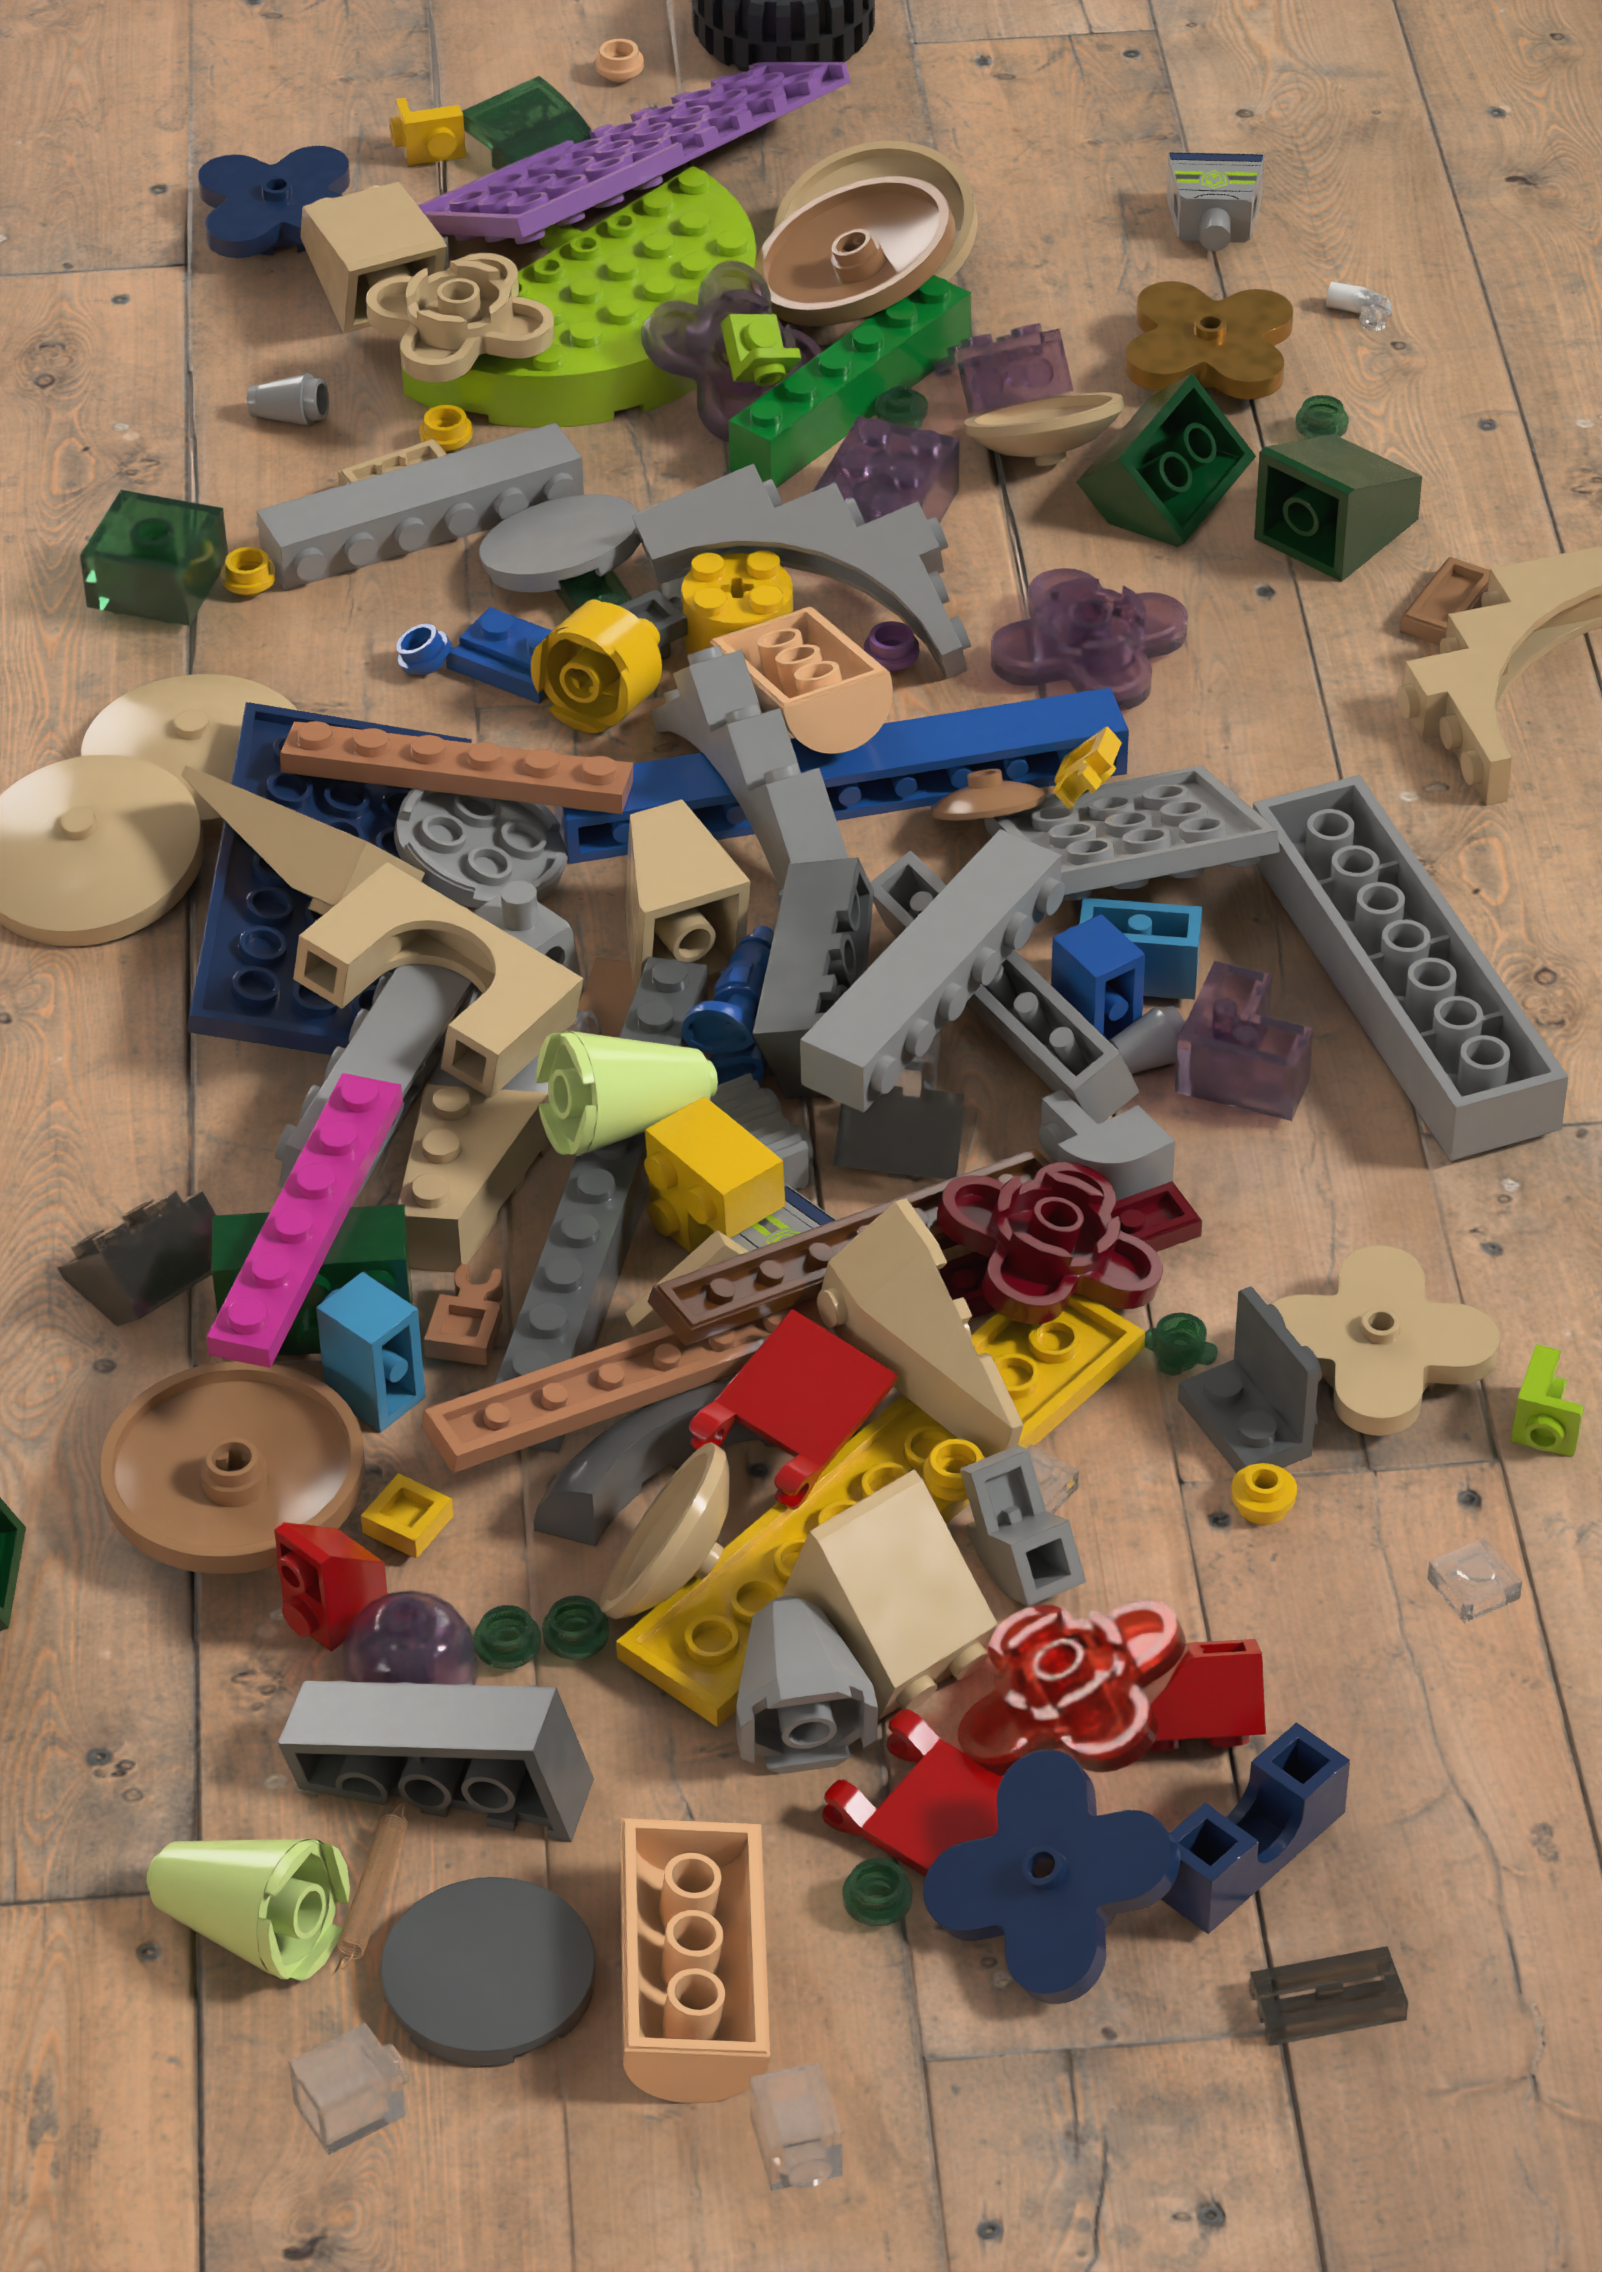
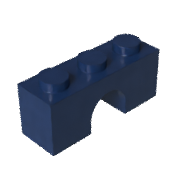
M1296 1722L1251 1761L1250 1778L1247 1788L1240 1801L1226 1817L1204 1802L1170 1832L1179 1848L1180 1869L1172 1888L1161 1900L1205 1933L1209 1934L1345 1813L1350 1759Z

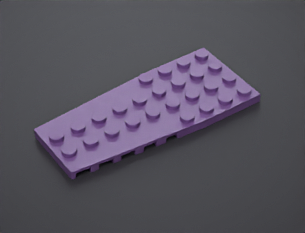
M756 62L749 65L750 70L747 72L721 76L710 81L711 88L683 92L671 97L672 105L653 110L651 108H644L630 114L632 122L614 127L612 124H606L589 131L590 140L576 144L571 140H567L418 206L442 238L455 235L457 241H465L484 236L486 242H496L507 238H514L517 244L532 242L545 236L544 228L553 224L562 226L580 221L585 217L584 210L593 206L595 208H602L617 204L624 200L623 192L632 188L634 190H643L657 186L663 182L662 174L850 83L846 62Z

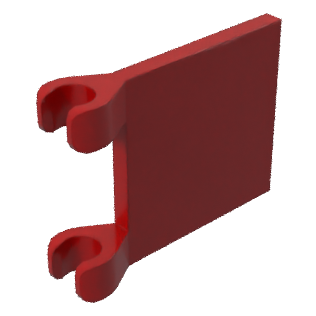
M792 1309L715 1401L702 1408L693 1417L689 1426V1431L694 1435L691 1437L690 1445L696 1450L710 1442L720 1447L735 1421H738L794 1457L778 1471L775 1476L774 1485L778 1489L775 1493V1499L785 1507L796 1510L804 1503L821 1473L898 1382V1374Z
M902 1709L889 1722L888 1728L892 1733L887 1738L886 1747L890 1753L899 1759L916 1762L917 1765L877 1809L856 1786L844 1779L837 1780L825 1792L824 1800L828 1804L823 1809L822 1818L826 1824L835 1830L860 1835L926 1877L933 1862L948 1848L962 1842L991 1837L997 1833V1792L1003 1777L939 1738L918 1714L909 1709Z

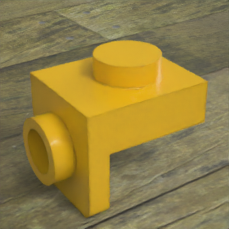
M406 98L396 99L397 117L389 118V130L392 145L394 148H402L407 166L466 158L464 118L460 105L410 112Z

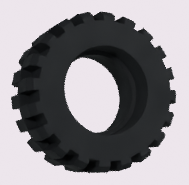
M692 0V27L700 44L710 55L714 54L719 62L727 66L734 64L742 72L749 71V65L756 62H846L852 57L854 52L858 53L869 40L875 25V0Z

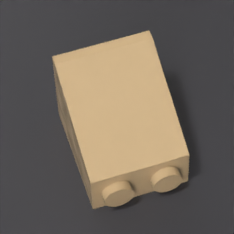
M399 181L383 186H369L360 192L336 198H322L302 207L300 238L343 334L372 326L367 316L366 295L369 289L376 283L397 276L413 277L425 268H427L428 276L444 271L447 248L444 239Z
M682 799L630 814L624 909L634 993L638 987L648 956L707 965V984L718 981L721 972L728 965L731 956L738 948L740 940L746 936L751 881Z
M915 1469L809 1531L781 1597L795 1596L821 1607L873 1684L879 1720L899 1707L911 1711L916 1709L934 1694L937 1689L936 1684L952 1674L957 1680H961L976 1671L989 1656L985 1649L998 1626L932 1496Z

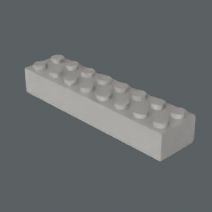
M1357 775L1253 802V809L1278 830L1280 853L1260 856L1261 860L1256 863V866L1449 1160H1456L1562 1130L1568 1075L1362 777Z

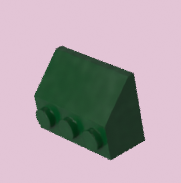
M1191 373L1150 396L1076 483L1108 524L1178 547L1187 541L1254 460L1256 455Z

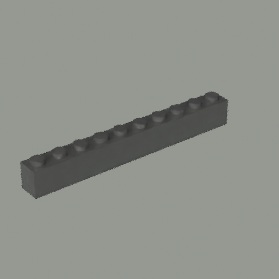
M648 956L619 1038L692 1048L683 1039L681 1028L686 1013L693 1006L703 1001H708L707 965ZM645 1132L584 1155L576 1156L494 1385L594 1351L649 1192V1179L644 1166V1161L647 1158ZM565 1434L528 1448L559 1452Z

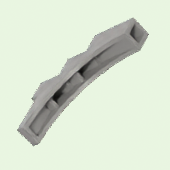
M753 463L632 515L638 537L659 584L686 576L691 570L692 560L702 553H715L718 555L731 553L751 554L759 550H768L779 556L782 567L832 578L866 593L899 616L927 646L946 679L967 671L963 650L971 647L970 640L959 616L949 619L943 607L944 603L949 602V597L939 574L944 572L941 550L948 548V543L938 519L933 517L927 520L919 502H915L865 524L854 498L844 501L836 482L782 504L772 479L762 482Z
M718 645L688 655L690 665L673 674L678 688L664 693L666 703L650 711L656 732L671 731L686 738L707 757L720 773L740 804L759 840L779 890L784 888L789 864L848 858L820 769L816 768L801 773L781 709L778 708L765 713L761 711L742 649L723 655L721 647Z

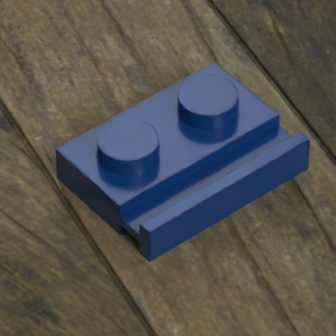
M489 607L459 637L460 644L456 648L451 647L446 657V667L540 704L544 700L545 691L543 689L538 694L533 684L531 658L535 648L552 630Z

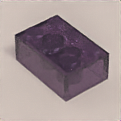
M858 416L812 492L836 482L844 501L854 498L865 524L915 502H919L927 520L936 517L940 523L959 491L960 438L938 434L932 430H920L888 423L881 419H869Z

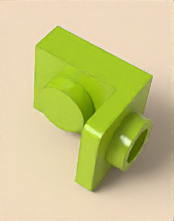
M729 314L720 323L733 381H752L758 386H772L785 380L786 375L802 360L799 348H784L776 314Z
M1536 1344L1517 1398L1511 1442L1533 1447L1541 1451H1549L1572 1457L1578 1445L1584 1408L1580 1404L1564 1400L1568 1379L1557 1377L1561 1350Z

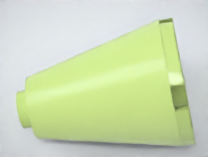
M568 1030L546 1036L539 1051L536 1069V1083L548 1082L549 1103L538 1104L540 1118L548 1140L556 1152L561 1155L581 1156L643 1133L646 1128L704 1096L710 1100V1097L716 1094L718 1084L717 1073L713 1063L710 1060H706L704 1054L699 1049Z
M317 1839L175 1841L168 1844L153 1858L147 1871V1887L150 1891L151 1900L157 1909L278 1979L288 1980L292 1978L300 1981L309 1979L326 1964L339 1941L343 1929L341 1926L332 1924L337 1902L349 1903L350 1883L347 1864L338 1848Z

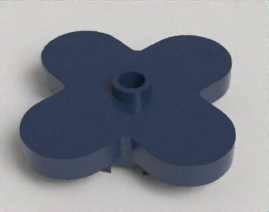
M309 146L291 152L276 164H267L250 156L235 154L219 156L209 160L198 171L200 197L207 205L215 208L208 214L205 220L206 238L209 248L213 252L229 258H247L258 254L274 255L273 247L296 245L297 253L306 251L300 238L302 207L322 198L344 196L341 194L350 185V170L347 156L332 147Z
M1039 1750L1021 1757L1004 1774L997 1792V1833L991 1837L956 1844L939 1855L926 1875L923 1896L929 1914L953 1937L961 1940L977 1941L1005 1936L1006 1963L1014 1980L1031 1997L1040 2002L1063 2004L1076 2000L1086 1994L1100 1978L1106 1962L1105 1928L1112 1923L1115 1915L1149 1907L1169 1892L1179 1873L1180 1852L1170 1832L1151 1814L1139 1810H1124L1097 1816L1094 1785L1082 1767L1071 1756L1063 1752Z

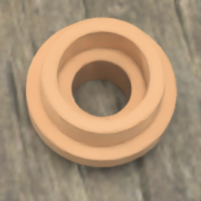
M612 39L601 45L600 53L595 58V68L601 76L606 77L612 82H627L642 72L644 57L639 52L637 44L633 41Z

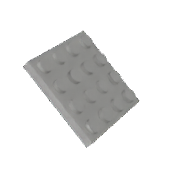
M1202 765L1100 785L1097 791L1092 794L1086 790L1070 810L1067 809L1055 794L1046 795V801L1034 808L984 819L985 830L992 837L1002 829L1061 854V881L1065 884L1063 900L1067 901L1086 898L1091 895V890L1114 886L1118 889L1139 888L1146 885L1149 878L1164 875L1176 878L1195 877L1204 872V867L1226 863L1233 867L1251 866L1261 860L1260 856L1280 853L1278 830Z

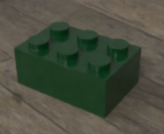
M405 1204L350 1208L277 1356L321 1354L316 1307L324 1301L329 1293L342 1288L361 1272H364L413 1305ZM270 1212L212 1216V1278L217 1315Z

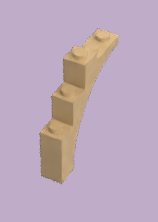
M1602 546L1490 568L1488 592H1484L1482 595V607L1448 614L1446 638L1441 639L1440 654L1406 661L1404 685L1399 686L1397 691L1398 705L1402 716L1405 719H1411L1422 739L1441 736L1445 748L1448 750L1452 749L1458 758L1465 782L1468 785H1474L1486 806L1507 802L1512 756L1500 732L1497 711L1509 688L1530 665L1557 646L1591 630L1602 628Z

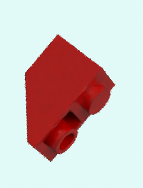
M283 1522L274 1529L278 1558L276 1568L280 1575L283 1598L282 1614L288 1625L298 1635L302 1637L310 1636L332 1652L389 1606L385 1563L337 1528Z
M1256 1639L1186 1643L1122 1713L1123 1728L1128 1742H1140V1748L1144 1750L1166 1751L1179 1748L1181 1746V1739L1208 1738V1743L1212 1746L1235 1747L1248 1744L1250 1742L1249 1735H1266L1263 1659Z

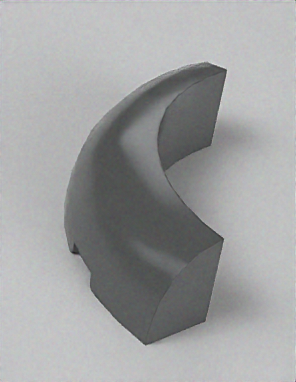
M733 1378L714 1381L643 1406L625 1416L593 1439L568 1462L547 1489L536 1509L534 1531L596 1547L606 1528L619 1512L641 1493L643 1482L670 1465L675 1470H678L696 1451L690 1445L691 1437L694 1436L689 1431L691 1420L702 1408L715 1401ZM735 1421L720 1448L723 1449V1445L751 1440H761L766 1447L777 1446L738 1421Z

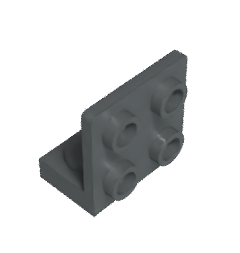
M1250 1286L1238 1291L1234 1359L1180 1381L1178 1384V1401L1236 1473L1244 1467L1258 1463L1273 1464L1284 1468L1312 1456L1314 1426L1318 1423L1316 1400L1318 1382H1320L1322 1377L1321 1368L1314 1352L1308 1346H1301L1286 1328L1279 1310L1272 1304L1267 1305L1254 1288Z

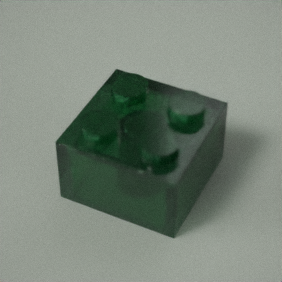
M120 490L80 554L87 607L110 611L116 614H126L171 624L190 626L220 576L221 569L228 555L223 508Z

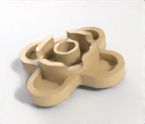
M476 253L467 255L458 260L450 261L448 270L440 271L428 276L427 268H425L413 277L397 276L387 278L373 285L366 295L369 323L378 331L403 337L400 342L402 367L408 375L420 381L446 382L457 379L470 370L481 354H491L506 358L532 357L547 350L552 345L555 336L554 318L551 310L540 302L517 297L519 293L518 269L510 259L498 254Z
M1372 1245L1350 1253L1340 1265L1337 1294L1333 1296L1295 1294L1280 1298L1272 1303L1281 1313L1286 1328L1301 1346H1308L1316 1355L1322 1373L1321 1385L1323 1386L1327 1381L1334 1388L1333 1402L1338 1417L1350 1428L1364 1434L1385 1436L1404 1431L1419 1417L1422 1394L1427 1388L1431 1393L1438 1383L1468 1384L1476 1382L1490 1374L1497 1364L1500 1332L1494 1320L1485 1312L1469 1305L1430 1302L1426 1300L1425 1273L1421 1264L1411 1254L1396 1247Z

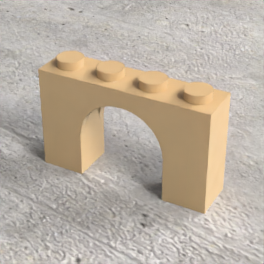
M388 862L299 935L293 979L340 1008L345 1007L382 974L405 965H436L453 970L473 982L482 992V995L448 1024L441 1069L490 1099L539 1055L546 1036L566 1031L576 1021L584 978Z

